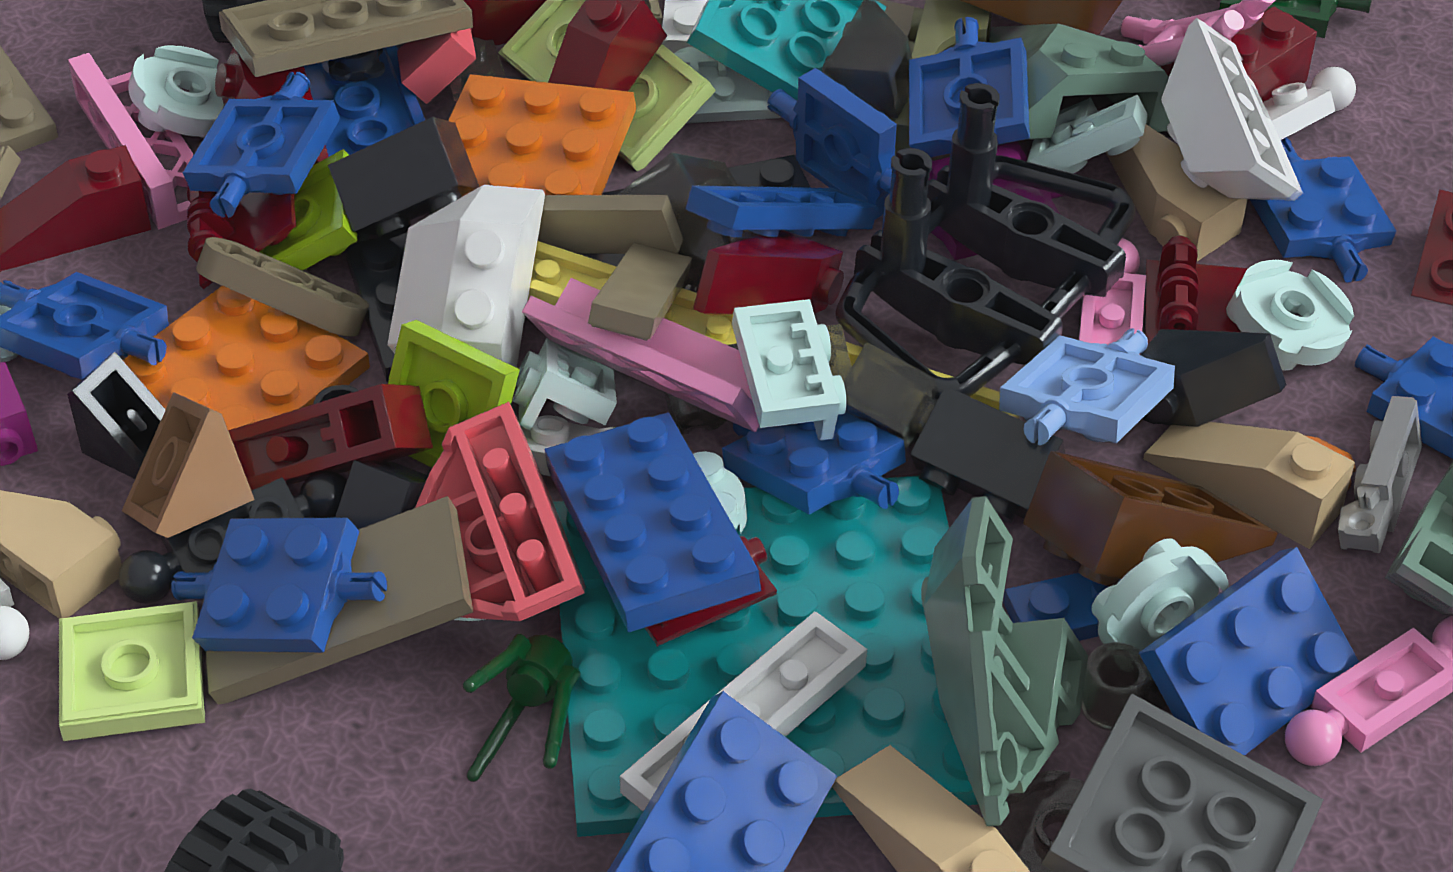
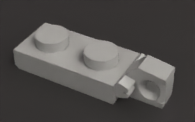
M1392 396L1384 420H1376L1372 426L1368 464H1360L1356 471L1354 482V497L1356 501L1341 507L1338 527L1341 549L1347 550V548L1380 553L1387 531L1394 532L1422 449L1417 400L1412 397Z

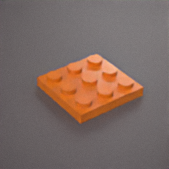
M470 74L448 121L456 123L479 187L482 185L540 189L544 191L545 195H602L636 112L634 92Z
M224 286L219 287L154 336L156 339H162L167 346L165 357L161 362L157 361V365H151L131 355L123 360L165 410L173 392L221 413L228 430L313 405L316 396L322 390L335 385H349L370 368L368 353L339 335Z

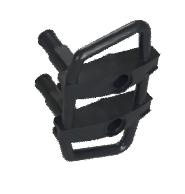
M983 83L965 86V91L961 90L958 128L952 135L949 166L945 165L938 171L937 180H929V174L932 170V159L924 151L916 148H906L897 151L896 156H892L890 194L884 202L882 230H878L871 237L870 246L863 245L857 250L854 276L850 279L835 311L837 322L842 329L918 394L933 402H937L945 386L970 397L1010 364L1026 365L1059 335L1062 336V317L1083 295L1105 297L1111 287L1124 276L1126 254L1118 244L1135 217V205L1132 198L1117 185L1008 156L996 155L998 142L994 129L1000 96L995 88ZM1003 179L1109 208L1111 212L1098 232L1094 233L1058 214L1044 203L1029 200L994 185L993 180ZM939 225L961 244L999 267L1010 278L1020 281H1031L1054 288L1055 290L1039 306L992 280L981 270L966 267L928 250V235ZM873 291L903 316L935 335L937 340L945 346L954 349H965L982 356L955 377H939L881 330L861 311L870 293Z

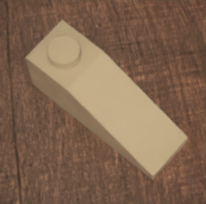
M1147 124L1145 125L1143 136L1139 137V142L1129 150L1113 156L1108 155L1106 151L1109 160L1126 191L1132 198L1151 235L1157 238L1162 246L1168 243L1174 236H1185L1197 247V261H1199L1241 233L1247 199L1228 198L1210 185L1205 188L1196 185L1181 167V161L1184 158L1180 147Z
M1208 422L1198 427L1171 425L1144 453L1143 458L1186 483L1205 488L1262 524L1308 549L1314 545L1340 514L1341 507L1344 506L1355 464L1351 459L1299 432Z
M0 490L1 577L59 619L70 617L119 579V570L122 564L118 548H120L121 542L116 531L106 520L99 516L91 518L70 502Z
M891 745L837 777L832 785L833 789L897 872H1030L994 826H986L984 818Z

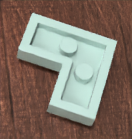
M1138 95L1099 112L1090 97L1059 111L1053 137L1034 139L1027 162L1074 174L1087 164V159L1106 151L1110 156L1117 155L1135 146L1140 140L1139 137L1144 134L1148 114Z

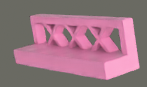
M90 53L68 59L78 103L107 149L126 145L142 181L148 214L158 230L187 220V209L191 203L185 201L177 204L174 189L177 185L188 187L183 171L194 154L181 134L167 130L163 132L155 131L151 138L142 135L135 124V121L139 122V109L133 103L130 107L124 106L116 95L128 91L132 72L106 79ZM155 153L175 156L179 160L172 171L166 170Z
M570 278L555 306L530 296L522 310V313L549 340L753 432L757 431L759 423L739 350L665 318L661 321L652 338L647 341L592 327L591 324H588L591 304L600 290L573 278Z

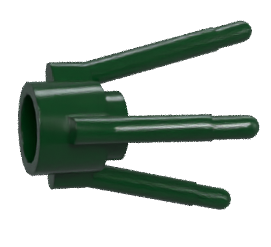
M516 634L503 652L464 681L463 689L467 693H472L507 668V690L512 697V700L467 771L466 776L469 781L476 782L480 779L525 706L536 707L551 701L553 698L554 702L545 742L543 765L548 769L556 766L561 749L571 692L581 676L579 669L572 666L573 660L569 650L557 639L547 635H533L526 638L522 634Z

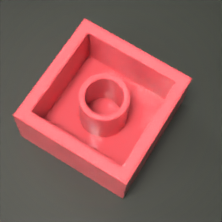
M471 28L408 42L397 50L401 83L425 104H428L476 60Z

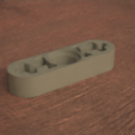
M210 237L205 240L196 266L197 272L208 280L338 335H359L369 308L368 302L353 292L244 245L223 238Z

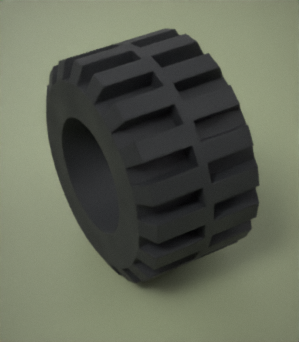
M245 789L237 796L231 794L222 799L213 810L210 809L199 819L178 846L164 872H343L341 868L344 861V852L340 847L341 840L337 834L260 790Z

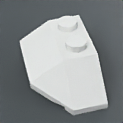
M1196 18L1187 28L1161 98L1170 122L1167 125V130L1173 140L1179 145L1184 158L1181 161L1183 171L1199 187L1205 188L1210 185L1228 198L1295 201L1303 192L1257 88L1244 69L1241 62L1243 59L1236 45Z
M482 185L408 228L387 344L394 354L401 324L418 320L517 368L525 319L522 310L528 301L545 199L543 190Z

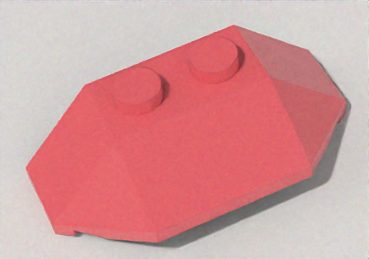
M510 402L449 427L442 442L444 451L431 469L415 508L448 496L457 509L473 606V613L462 617L522 621L584 594L586 585L550 493Z

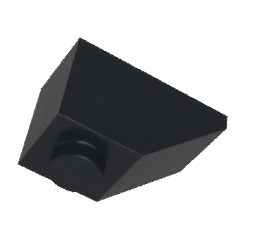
M1160 329L1148 344L1147 349L1140 354L1145 358L1175 366L1173 389L1142 418L1152 424L1198 427L1281 393L1287 385L1270 333Z

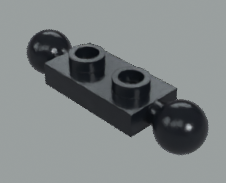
M322 471L307 477L300 488V493L295 496L291 494L283 477L252 490L251 492L255 500L169 538L161 536V540L168 553L161 555L155 551L142 550L131 554L120 567V587L124 594L135 602L144 604L154 603L162 599L169 592L171 583L175 579L174 575L177 572H209L213 569L217 562L230 519L335 518L347 481L336 472Z

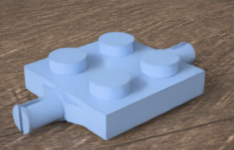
M1133 328L1127 330L1116 342L1108 345L1087 343L1059 335L1000 387L999 410L1024 417L1027 421L1023 428L1024 434L1031 443H1035L1038 439V445L1045 444L1057 430L1061 429L1081 433L1091 441L1117 443L1173 389L1175 366L1139 355L1147 349L1148 340L1140 330H1137L1134 334Z

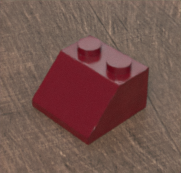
M1275 6L1266 9L1263 16L1252 27L1239 31L1231 38V42L1236 45L1243 59L1241 62L1248 77L1254 82L1263 102L1273 98L1272 91L1280 86L1291 83H1305L1307 81L1317 31ZM1175 62L1162 64L1159 67L1169 77Z

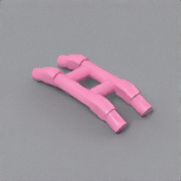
M1242 0L1240 3L1233 4L1229 8L1178 20L1162 21L1152 18L1149 21L1127 16L1121 24V34L1126 38L1143 41L1145 46H1138L1142 47L1145 50V55L1157 65L1172 63L1177 58L1188 26L1196 18L1231 41V38L1236 33L1252 27L1275 0Z

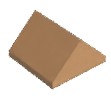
M175 392L171 396L122 509V512L151 531L167 538L255 500L222 414Z

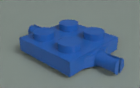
M965 17V28L962 18H959L954 24L956 44L954 47H950L935 55L910 59V148L922 150L930 157L950 154L952 135L958 128L961 90L965 91V86L974 83L990 85L999 93L1000 101L997 107L994 133L997 135V145L1029 139L1027 52L1021 37L995 43L978 42V21L972 17Z
M817 68L798 77V100L788 95L783 89L774 91L768 99L767 103L770 105L767 108L786 120L793 129L796 142V159L800 167L829 188H835L878 206L875 219L884 214L885 199L890 194L891 158L893 155L895 156L897 124L884 113L877 111Z
M290 72L279 92H276L273 96L257 99H229L183 171L190 191L217 192L210 201V207L215 214L221 217H225V214H227L228 218L234 215L243 196L249 192L272 193L276 195L286 193L297 194L340 120L334 100L304 99L303 96L310 88V81L300 72H296V75H294V72Z
M1285 137L1283 141H1280L1303 194L1295 201L1250 199L1252 205L1283 258L1315 256L1333 259L1345 282H1351L1352 278L1354 281L1362 280L1367 275L1368 268L1362 262L1358 253L1365 249L1392 245L1396 234L1395 227L1350 156L1304 160L1297 155L1290 139Z
M75 272L54 285L38 290L33 288L26 289L8 280H4V284L0 282V305L11 308V310L0 315V347L80 380H83L104 359L114 352L119 357L131 355L151 365H157V361L161 362L165 357L166 343L162 339L153 337L169 326L167 306L79 272Z
M1433 336L1411 357L1399 361L1372 348L1371 345L1367 344L1366 347H1363L1355 361V368L1361 369L1383 381L1372 393L1366 412L1383 421L1392 396L1414 398L1417 400L1422 443L1453 459V344L1445 343Z
M847 412L837 416L833 439L819 440L814 422L760 428L759 426L756 432L733 423L734 432L743 437L722 448L725 469L734 473L738 478L809 515L834 501L851 496L863 497L883 509H887L888 504L893 506L899 496V487L895 482L884 479L881 476L906 462L903 439Z
M348 518L230 519L217 562L213 569L209 572L179 571L174 575L177 581H172L171 589L173 596L177 600L204 599L192 639L205 651L324 653L333 621L344 607V603L348 600L382 601L385 598V594L382 591H387V580L381 571L352 572L351 559L360 531Z

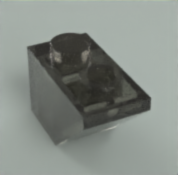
M863 0L852 21L846 23L842 38L832 55L826 57L822 73L846 87L851 93L877 111L884 113L887 117L898 118L909 99V60L912 59L908 37L874 0Z

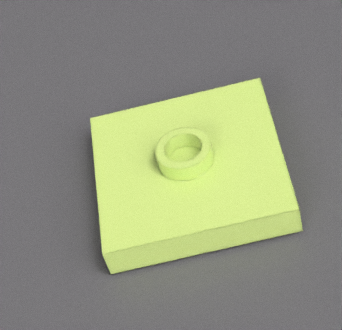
M197 601L59 619V728L63 741L205 723L202 647L192 639L200 615Z

